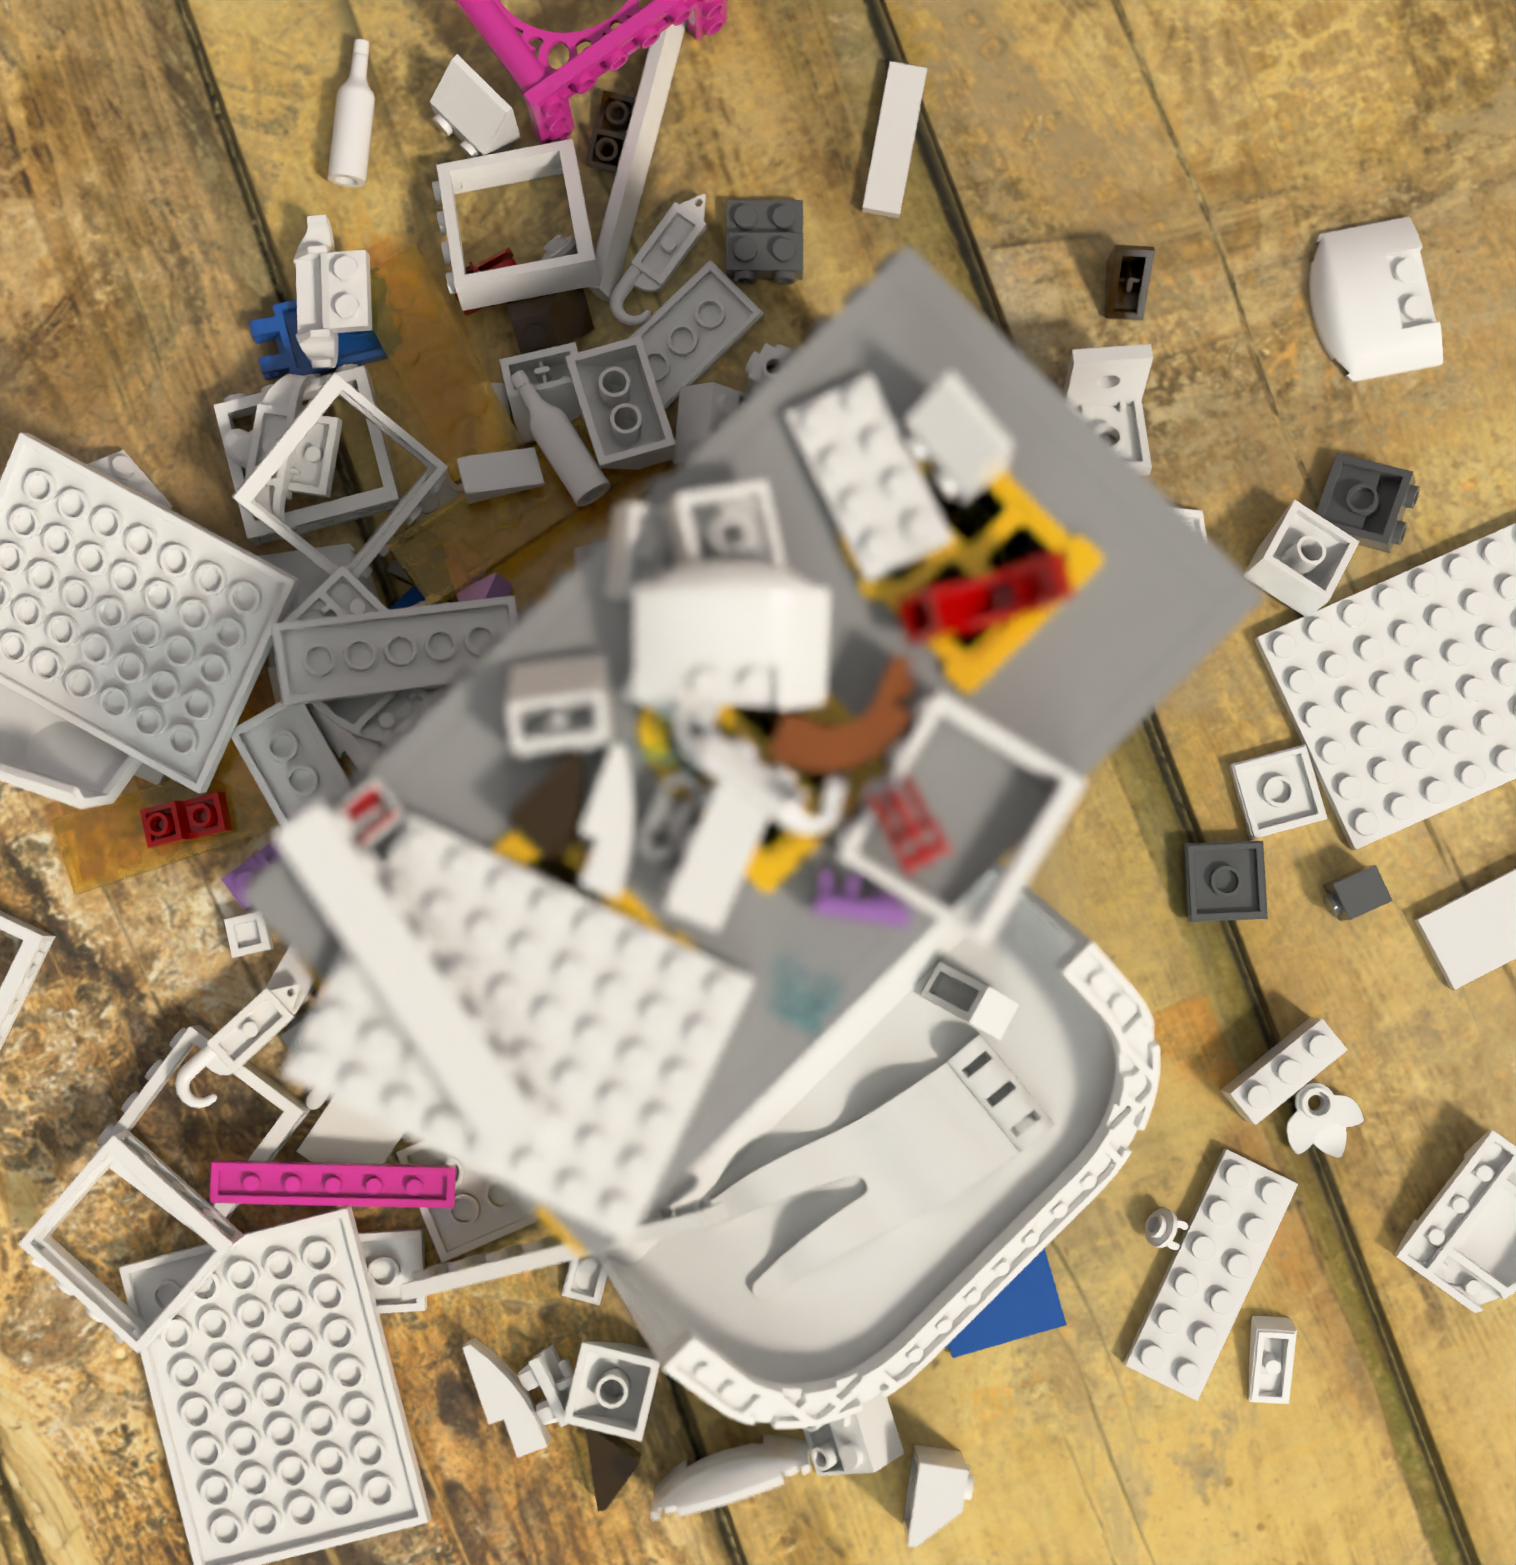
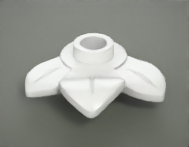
M1309 1083L1299 1089L1296 1094V1112L1287 1122V1138L1290 1147L1296 1154L1305 1152L1314 1144L1322 1152L1340 1158L1346 1146V1127L1359 1125L1364 1121L1358 1104L1348 1096L1334 1095L1323 1084ZM1317 1095L1320 1099V1105L1317 1109L1312 1110L1308 1105V1100L1311 1096Z

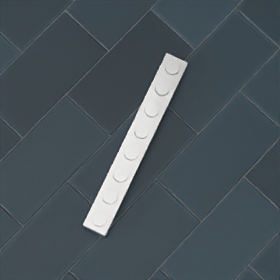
M320 802L273 834V837L492 1159L496 1160L548 1122L543 1114L548 1111V1108L532 1086L525 1090L515 1074L520 1071V1067L510 1051L505 1046L498 1050L487 1033L492 1031L493 1028L478 1006L470 1009L460 995L465 990V986L456 972L449 965L443 969L432 954L438 950V947L428 931L422 925L415 929L405 914L411 909L405 897L395 885L389 889L378 874L383 870V866L377 856L367 845L362 849L359 847L351 835L356 830L351 818L341 806L333 809L330 804Z

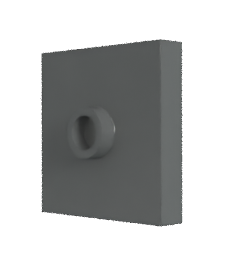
M1263 841L1182 844L1187 922L1268 919Z

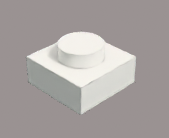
M256 912L224 919L232 958L274 949L269 925Z

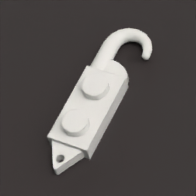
M705 194L681 204L674 202L631 261V266L615 286L609 299L610 310L620 323L628 326H637L644 323L651 316L649 310H645L637 316L629 315L624 311L623 302L634 287L649 293L658 292L664 288L707 229V225L704 222ZM698 202L702 203L701 206H696L695 204Z
M295 984L274 990L265 988L214 1035L200 1051L186 1062L178 1072L175 1082L177 1095L182 1102L196 1108L206 1107L217 1100L215 1094L205 1098L194 1096L189 1087L191 1080L205 1067L219 1075L236 1073L295 1018L293 1011L301 985ZM290 989L295 991L293 996L288 995Z

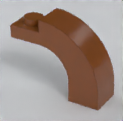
M894 654L872 706L863 716L852 723L838 727H826L811 723L786 712L767 755V760L796 772L829 775L832 772L842 773L856 769L878 757L897 738L911 715V712L894 706L896 699L905 703L916 678V676L908 673L912 661Z

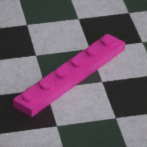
M213 1160L211 1162L210 1203L418 1208L455 1207L456 1165Z

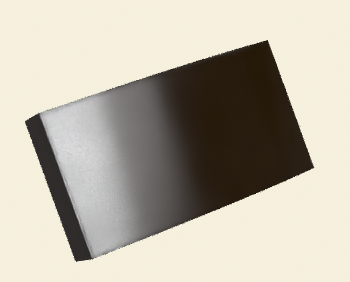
M606 90L603 91L596 127L593 126L585 162L586 166L616 173L635 97Z

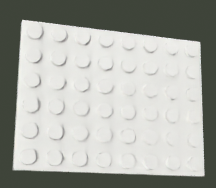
M20 433L0 480V684L199 794L207 792L272 647L271 623L283 622L301 580L29 433Z
M1516 523L1324 607L1309 617L1304 616L1254 639L1302 745L1306 744L1314 771L1351 851L1364 847L1516 779Z
M410 815L380 877L388 889L395 885L405 897L411 908L405 914L415 929L422 925L433 938L438 950L432 954L441 967L444 969L449 965L459 976L465 986V990L460 995L469 1008L472 1009L478 1006L487 1017L493 1028L487 1034L499 1050L505 1046L515 1058L520 1067V1071L515 1075L525 1090L532 1086L541 1096L548 1108V1111L543 1114L548 1123L502 1156L493 1160L347 944L282 1075L630 1243L755 980Z
M347 1206L243 1233L245 1237L155 1340L140 1351L194 1565H262L428 1523L432 1517L352 1207ZM209 1243L119 1267L128 1307L149 1325L215 1249Z

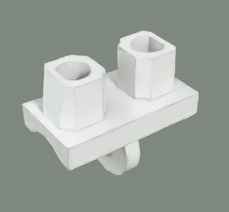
M550 1345L541 1350L528 1362L527 1366L518 1372V1378L523 1388L528 1391L538 1386L542 1388L546 1398L535 1405L536 1414L542 1425L559 1422L560 1426L563 1427L567 1425V1423H563L575 1370L569 1359L565 1358L561 1361L554 1345Z

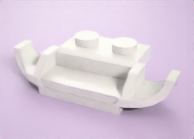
M327 215L307 216L308 229L298 246L294 258L298 328L296 338L302 351L310 361L312 369L334 368L338 360V333L372 330L370 255L366 250L335 252L333 232Z
M287 374L268 390L261 404L257 403L245 479L305 407L302 405V399L306 386L311 383V377ZM321 415L255 496L254 500L285 525H287L284 517L286 499L291 500L292 492L330 498L343 422L341 419Z
M680 706L675 720V738L681 752L692 763L785 828L796 833L817 834L831 828L840 819V816L833 811L827 817L821 819H813L802 813L799 809L809 794L793 786L798 779L776 763L768 769L754 758L758 751L741 738L734 736L730 742L722 737L721 733L714 728L701 741L693 737L686 728L687 718L690 713L687 709Z

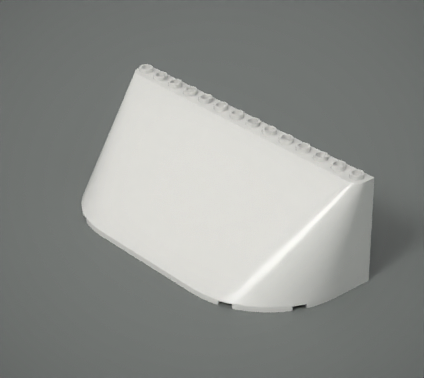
M998 863L952 910L972 922L1005 867ZM1024 885L987 947L977 944L940 921L651 1211L672 1206L673 1214H675V1207L685 1205L688 1202L707 1197L712 1201L730 1186L760 1167L847 1126L885 1104L938 1069L980 1034L1055 1125L1025 1150L961 1194L937 1208L832 1259L793 1283L771 1301L765 1302L755 1297L753 1293L754 1282L784 1253L811 1231L863 1196L867 1191V1186L863 1179L851 1176L797 1193L750 1211L714 1231H707L701 1228L610 1250L600 1260V1263L663 1370L727 1416L754 1425L755 1421L771 1423L773 1428L789 1429L817 1426L862 1411V1403L882 1393L884 1398L889 1396L919 1373L1103 1190L1126 1162L1132 1152L1128 1146L1137 1130H1144L1153 1108L1158 1088L1160 1048L1159 1044L1154 1041L1152 1027L1155 1025L1153 1018L1137 991L1098 947L1026 885ZM939 961L989 986L1019 1004L1000 1040L920 997ZM982 1053L966 1069L973 1075L989 1060ZM1006 1083L993 1093L990 1098L997 1104L1010 1094L1013 1089ZM1031 1112L1014 1127L1021 1134L1036 1122L1037 1119Z

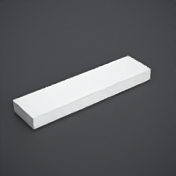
M890 61L862 212L897 219L900 217L927 68Z

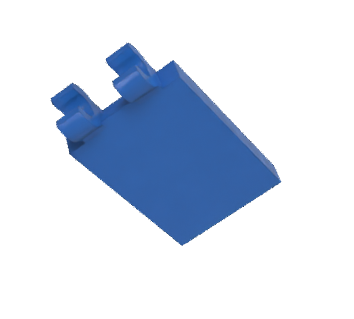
M385 277L371 281L372 330L338 333V360L334 368L312 369L310 361L302 351L296 338L298 332L297 299L272 305L275 314L273 317L248 322L256 344L266 343L274 338L277 341L280 354L258 359L265 380L279 378L288 372L302 376L309 374L325 375L336 372V369L343 365L357 364L361 366L406 354Z
M1045 1248L944 1347H949L952 1358L1067 1325Z

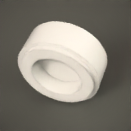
M833 772L829 774L818 811L820 819L827 817L832 811L837 815L839 814L849 777Z

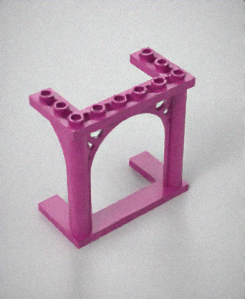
M454 0L510 74L522 93L535 138L540 145L567 140L570 137L572 130L575 128L569 104L570 97L576 93L583 94L595 85L597 78L608 70L616 71L627 62L630 54L640 47L645 49L653 45L659 39L661 32L672 24L678 26L687 20L688 30L696 40H699L706 34L711 36L717 33L724 26L725 20H727V0H654L647 3L643 9L639 7L641 0H628L616 14L599 25L582 31L560 33L541 30L522 22L510 13L499 0ZM614 23H619V24H621V25H619L618 27H616L614 30L611 29V26H612ZM533 40L542 41L538 58L533 54L536 52V47L529 44ZM582 42H589L591 46L585 47L578 55L577 46ZM563 44L569 50L568 62L559 69L552 68L548 62L549 53L555 45Z

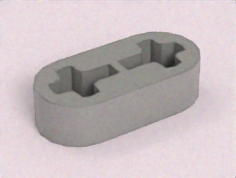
M676 774L667 778L661 785L639 834L640 847L647 856L654 860H669L677 855L699 811L703 798L702 790L697 781L691 776ZM682 783L688 784L690 786L688 793L694 797V801L691 805L683 803L676 817L669 814L673 805V798L668 795V791L671 787L679 789ZM666 819L673 821L668 836L674 840L673 846L671 848L662 847L659 853L652 850L654 843L648 838V834L651 830L659 832Z

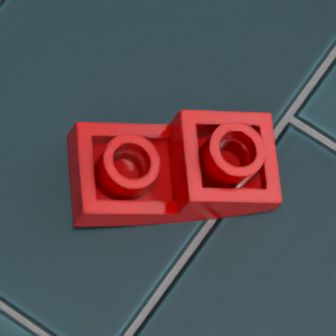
M214 792L183 801L174 800L140 809L147 848L180 843L233 830L225 792Z

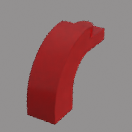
M1063 550L1049 551L987 576L958 583L929 586L898 599L896 602L908 646L956 638L1021 620L1052 609V605L1075 597Z

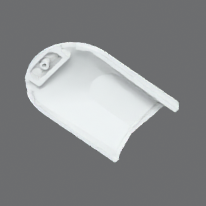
M0 684V781L79 809L113 804L143 762Z

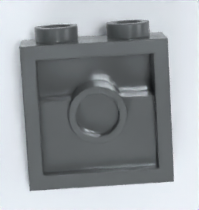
M727 200L726 276L729 279H734L735 283L742 285L754 284L757 280H772L775 284L789 285L795 283V280H803V200Z
M1337 453L1316 514L1358 540V545L1391 553L1393 544L1401 545L1407 530V522H1403L1402 519L1406 508L1414 509L1418 500L1420 486L1415 485L1416 481L1413 471Z

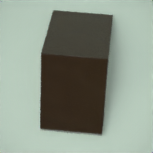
M1114 246L1106 262L1105 318L1143 320L1155 253L1154 247Z
M586 1428L598 1512L606 1511L639 1465L641 1453L616 1435Z

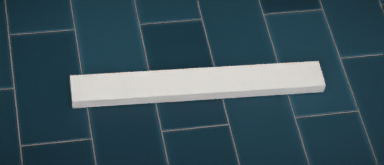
M687 20L678 26L672 24L661 32L659 39L648 49L595 251L600 285L588 287L602 301L610 302L609 299L612 291L620 280Z

